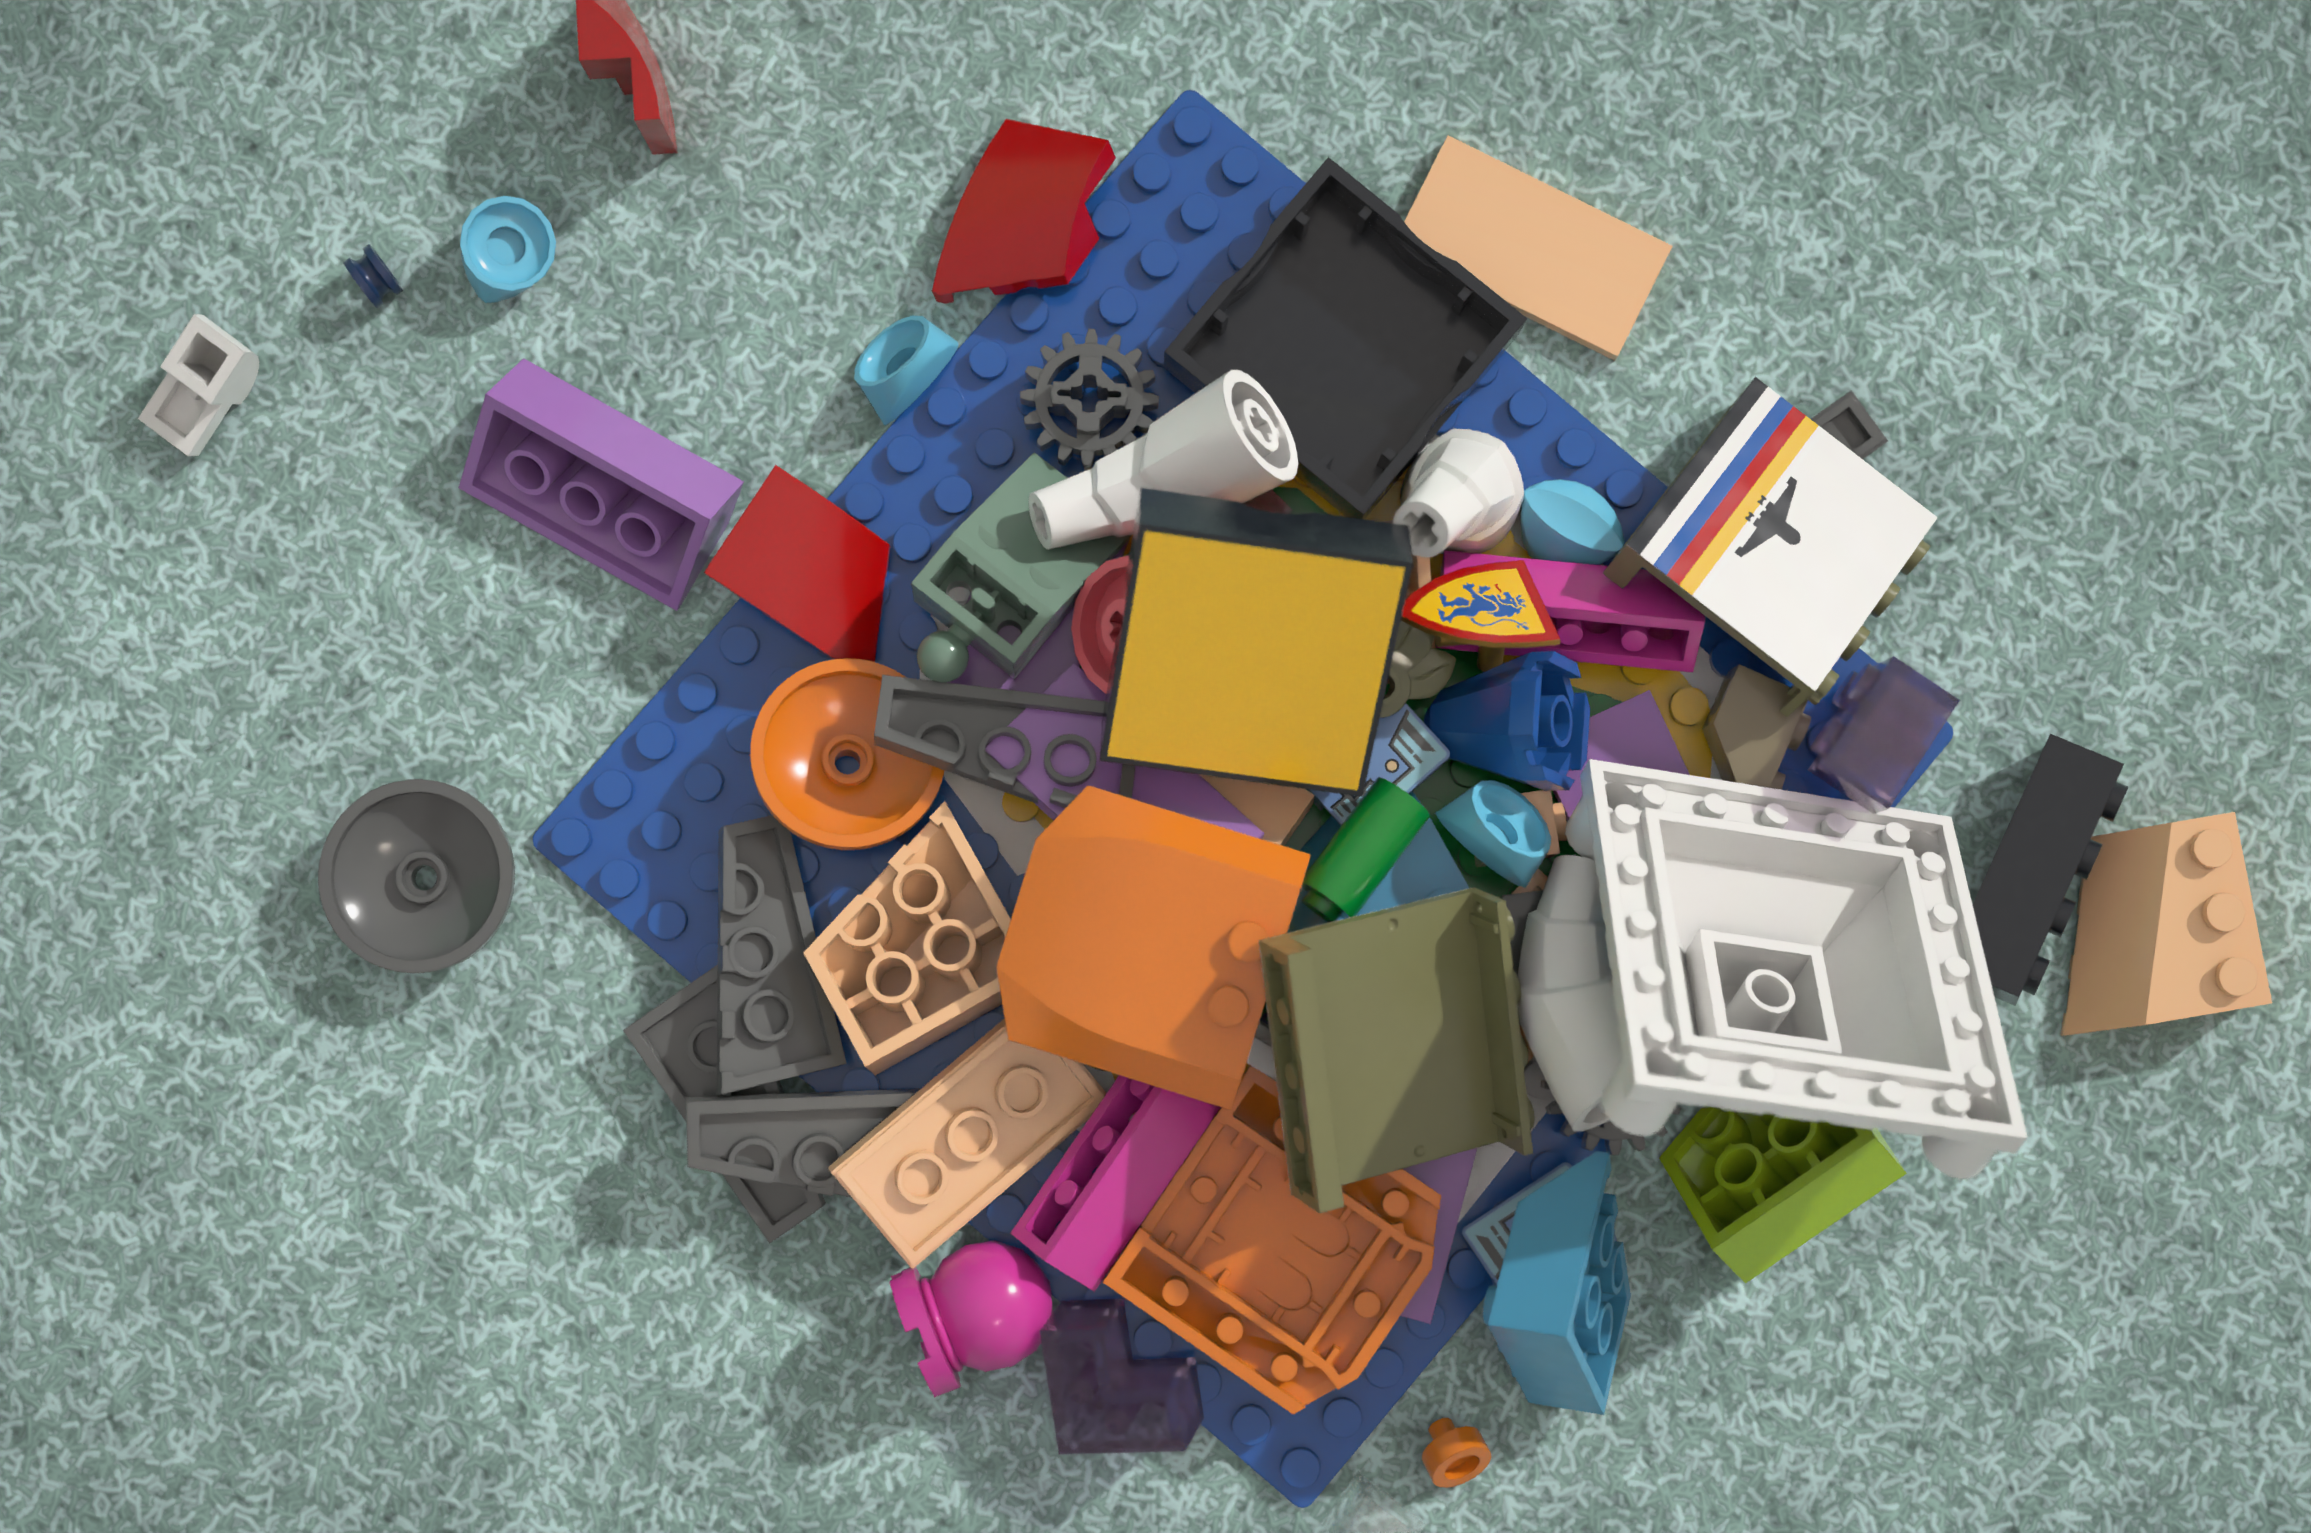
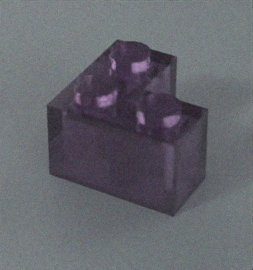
M1895 656L1874 666L1868 663L1859 674L1852 671L1835 693L1832 703L1838 706L1839 709L1834 717L1824 725L1812 743L1810 750L1818 754L1808 771L1872 814L1888 810L1960 700Z
M1124 1298L1061 1301L1040 1330L1059 1454L1186 1451L1204 1419L1195 1357L1133 1359Z

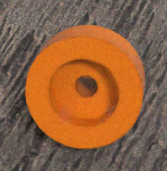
M1441 1418L1430 1425L1428 1432L1433 1441L1424 1449L1421 1459L1436 1486L1448 1488L1461 1485L1479 1475L1488 1466L1491 1460V1452L1477 1428L1472 1426L1456 1428L1450 1418Z

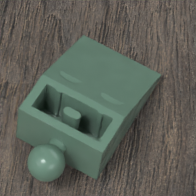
M1035 452L950 535L911 582L914 602L949 628L947 631H936L926 636L917 650L918 666L921 672L932 681L951 682L959 678L968 665L969 652L967 647L969 645L1015 680L1075 606V600L1087 577L1104 562L1112 560L1132 536L1117 537L1111 535L1053 549L1044 548L1032 525L1028 505L1029 495L1032 492L1065 480L1067 477ZM955 587H964L971 592V599L968 603L960 605L948 596L949 591ZM1014 626L1020 630L1021 635L1011 645L998 635L1001 628Z

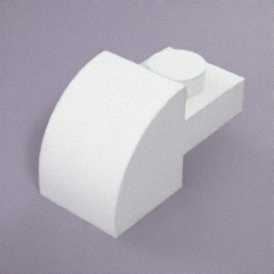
M194 314L160 367L168 373L138 419L185 455L199 456L232 404H241L250 393L259 370L258 356L204 315Z

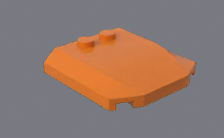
M1087 785L1036 838L996 967L1008 1040L1232 1110L1266 1002L1258 940L1287 933L1311 854Z
M1250 1065L1242 1076L1232 1110L1223 1107L1219 1109L1151 1211L1127 1243L1104 1278L1103 1283L1288 1412L1295 1414L1306 1408L1305 1405L1336 1388L1340 1389L1358 1379L1432 1269L1435 1249L1434 1239L1441 1195L1404 1169L1342 1185L1344 1207L1324 1213H1318L1291 1195L1277 1082Z

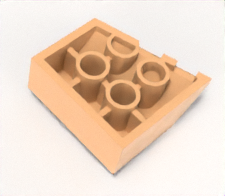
M945 801L929 817L930 821L907 846L904 844L888 861L889 865L861 895L858 894L804 952L864 1066L874 1075L883 1072L1002 1005L996 966L1011 919Z
M2235 812L2092 836L2091 840L2103 845L2087 880L2081 877L2077 906L2079 917L2074 955H2071L2068 975V979H2070L2066 1013H2063L2060 1036L2149 1025L2272 1004Z

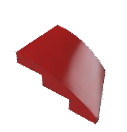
M576 0L579 61L590 80L615 78L624 95H633L634 121L652 154L677 153L674 118L667 87L655 53L625 0Z
M1005 119L975 168L948 230L932 287V293L936 301L944 304L952 303L957 292L988 287L996 296L1015 293L1027 287H1037L1040 289L1069 284L1099 240L1085 202L1116 159L1109 140Z
M775 465L704 573L762 611L763 614L817 648L830 659L847 658L875 662L890 545L828 499Z

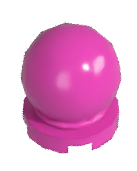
M988 1241L963 1246L941 1261L931 1280L922 1278L916 1267L912 1269L909 1267L891 1276L890 1286L905 1332L918 1328L923 1342H920L925 1359L917 1363L934 1397L961 1388L958 1372L963 1370V1365L985 1372L1013 1367L1037 1351L1052 1324V1297L1049 1279L1039 1264L1025 1251L1002 1242Z

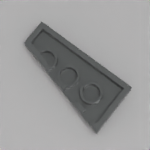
M882 675L874 745L1038 804V799L1016 780L1017 776L1023 773L1029 765L1031 759L1030 742L1021 731L1008 727V725L1026 708L1103 717L1105 701ZM1064 734L1056 737L1048 744L1044 753V768L1047 775L1057 784L1067 787L1078 786L1089 780L1094 773L1096 752L1092 744L1085 738L1075 734ZM1000 736H1009L1019 741L1024 749L1022 761L1013 768L1004 769L985 751L987 745L993 739ZM1064 744L1078 745L1088 754L1089 766L1078 776H1063L1051 764V755L1054 750ZM1122 764L1119 795L1132 798L1135 775L1134 765ZM1054 787L1049 803L1066 808L1077 795Z
M773 815L725 825L718 831L717 1096L847 1064L833 1007L804 955L805 950L816 940V935L791 832L781 825Z
M718 965L623 1030L685 1122L686 1097L717 1096ZM780 1081L719 1096L785 1093ZM722 1174L769 1244L826 1204L823 1194L808 1192L806 1188L776 1182L769 1184Z
M921 1088L686 1097L687 1166L689 1168L769 1184L776 1182L806 1188L808 1192L828 1196L836 1194L851 1197L829 1171L828 1167Z

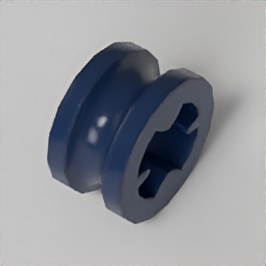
M368 244L363 248L364 254L361 259L352 260L349 257L343 264L364 294L378 309L384 305L383 297L387 293L398 295L403 291V288L381 257Z

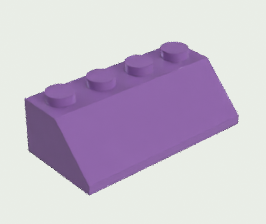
M523 358L485 394L458 488L677 611L729 524L744 481Z

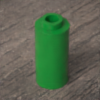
M1377 777L1305 873L1302 888L1308 893L1302 899V902L1311 911L1329 923L1336 921L1339 916L1343 919L1357 916L1430 818L1429 812L1403 789L1384 778Z

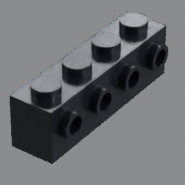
M2050 734L1972 904L1994 997L2016 1006L2022 991L2035 996L2050 963V960L2039 956L2048 933L2061 938L2077 903L2065 898L2074 875L2087 880L2103 845L2091 840L2092 835L2101 817L2112 822L2114 821L2128 790V786L2117 782L2124 766L2123 763L2053 734Z

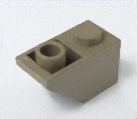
M1740 664L1729 670L1702 728L1721 779L1781 790L1786 775L1779 772L1778 768L1787 748L1796 751L1808 730L1811 716L1803 713L1808 700L1806 699L1794 712L1786 717L1780 710L1790 697L1787 692L1791 687Z

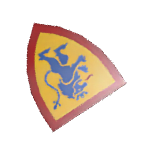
M1524 560L1495 562L1458 569L1431 580L1414 591L1404 603L1401 621L1425 633L1434 635L1437 647L1468 644L1479 646L1476 665L1484 672L1503 664L1505 648L1560 645V637Z

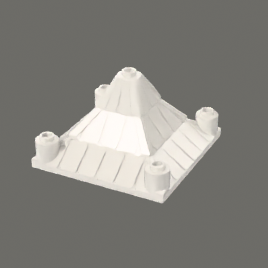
M1593 759L1588 760L1580 775L1583 795L1566 824L1565 834L1569 844L1579 855L1595 860L1596 873L1600 883L1599 894L1603 921L1606 926L1605 936L1609 965L1613 975L1612 986L1616 1014L1619 1017V1035L1623 1060L1602 1092L1601 1103L1605 1114L1614 1125L1627 1133L1637 1136L1652 1135L1661 1130L1677 1104L1683 1103L1756 1114L1771 1113L1778 1117L1814 1122L1823 1120L1836 1125L1872 1130L1874 1128H1881L1888 1132L1922 1136V1148L1927 1159L1935 1168L1957 1179H1971L1980 1174L1998 1151L2017 1152L2026 1141L2027 1133L1952 817Z

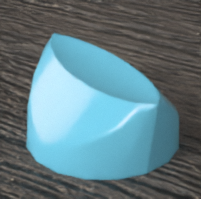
M501 196L487 199L470 212L462 226L460 241L462 263L470 284L478 297L485 303H495L509 299L527 290L546 275L554 261L556 239L552 225L538 207L523 198Z
M912 315L893 323L869 343L856 364L854 379L885 426L903 413L929 387L955 354L959 342L925 317Z
M1557 479L1545 480L1524 490L1520 514L1521 541L1529 557L1532 559L1600 565L1615 557L1624 546L1625 540L1622 526L1615 511L1605 498L1591 487L1576 481Z
M1494 780L1480 781L1435 813L1443 826L1474 856L1505 879L1526 888L1550 850L1551 836L1548 826L1539 811L1522 794L1510 786Z

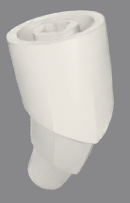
M1230 370L1152 422L1148 433L1096 461L1092 469L1032 492L1029 495L1028 501L1032 525L1040 543L1046 549L1111 535L1117 537L1132 535L1140 488L1232 500L1242 504L1294 478L1298 469L1295 442L1282 413L1263 387L1248 374L1240 370Z
M1451 429L1423 450L1406 471L1401 488V506L1393 519V524L1409 526L1412 554L1425 558L1433 557L1439 553L1444 554V550L1480 554L1499 544L1515 524L1524 498L1522 477L1514 456L1503 441L1487 433L1469 429Z
M1563 855L1555 858L1537 910L1528 913L1518 970L1521 999L1517 1009L1518 1018L1529 1046L1555 1100L1573 1131H1585L1610 1120L1605 1114L1601 1103L1602 1092L1620 1065L1623 1057L1619 1035V1017L1616 1014L1612 986L1613 975L1609 965L1605 936L1606 926L1603 921L1599 894L1600 883L1596 873L1595 860L1581 856Z

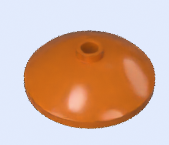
M844 658L819 662L787 678L774 690L761 708L751 739L750 760L754 783L770 813L781 825L803 840L837 850H859L876 847L890 842L910 830L921 820L933 804L941 787L945 770L874 745L882 675L907 678L894 669L861 659ZM843 756H850L857 760L859 769L852 774H843L837 770L835 762Z

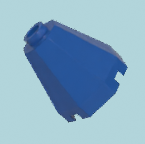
M1555 651L1527 653L1486 672L1442 689L1425 713L1424 724L1449 750V759L1545 791L1570 790L1575 780L1566 776L1569 770H1581L1587 761L1590 720L1588 698L1586 692H1573L1570 679L1581 678L1577 663Z

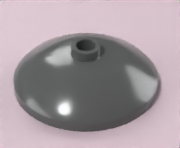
M408 779L385 784L369 791L352 803L341 814L330 830L322 849L318 869V887L322 907L328 922L341 941L351 951L371 964L403 973L440 971L462 963L476 954L492 939L503 923L511 905L515 885V865L512 849L504 829L493 813L471 794L446 783L425 779ZM430 866L436 872L437 880L431 889L423 891L416 884V874L421 868Z

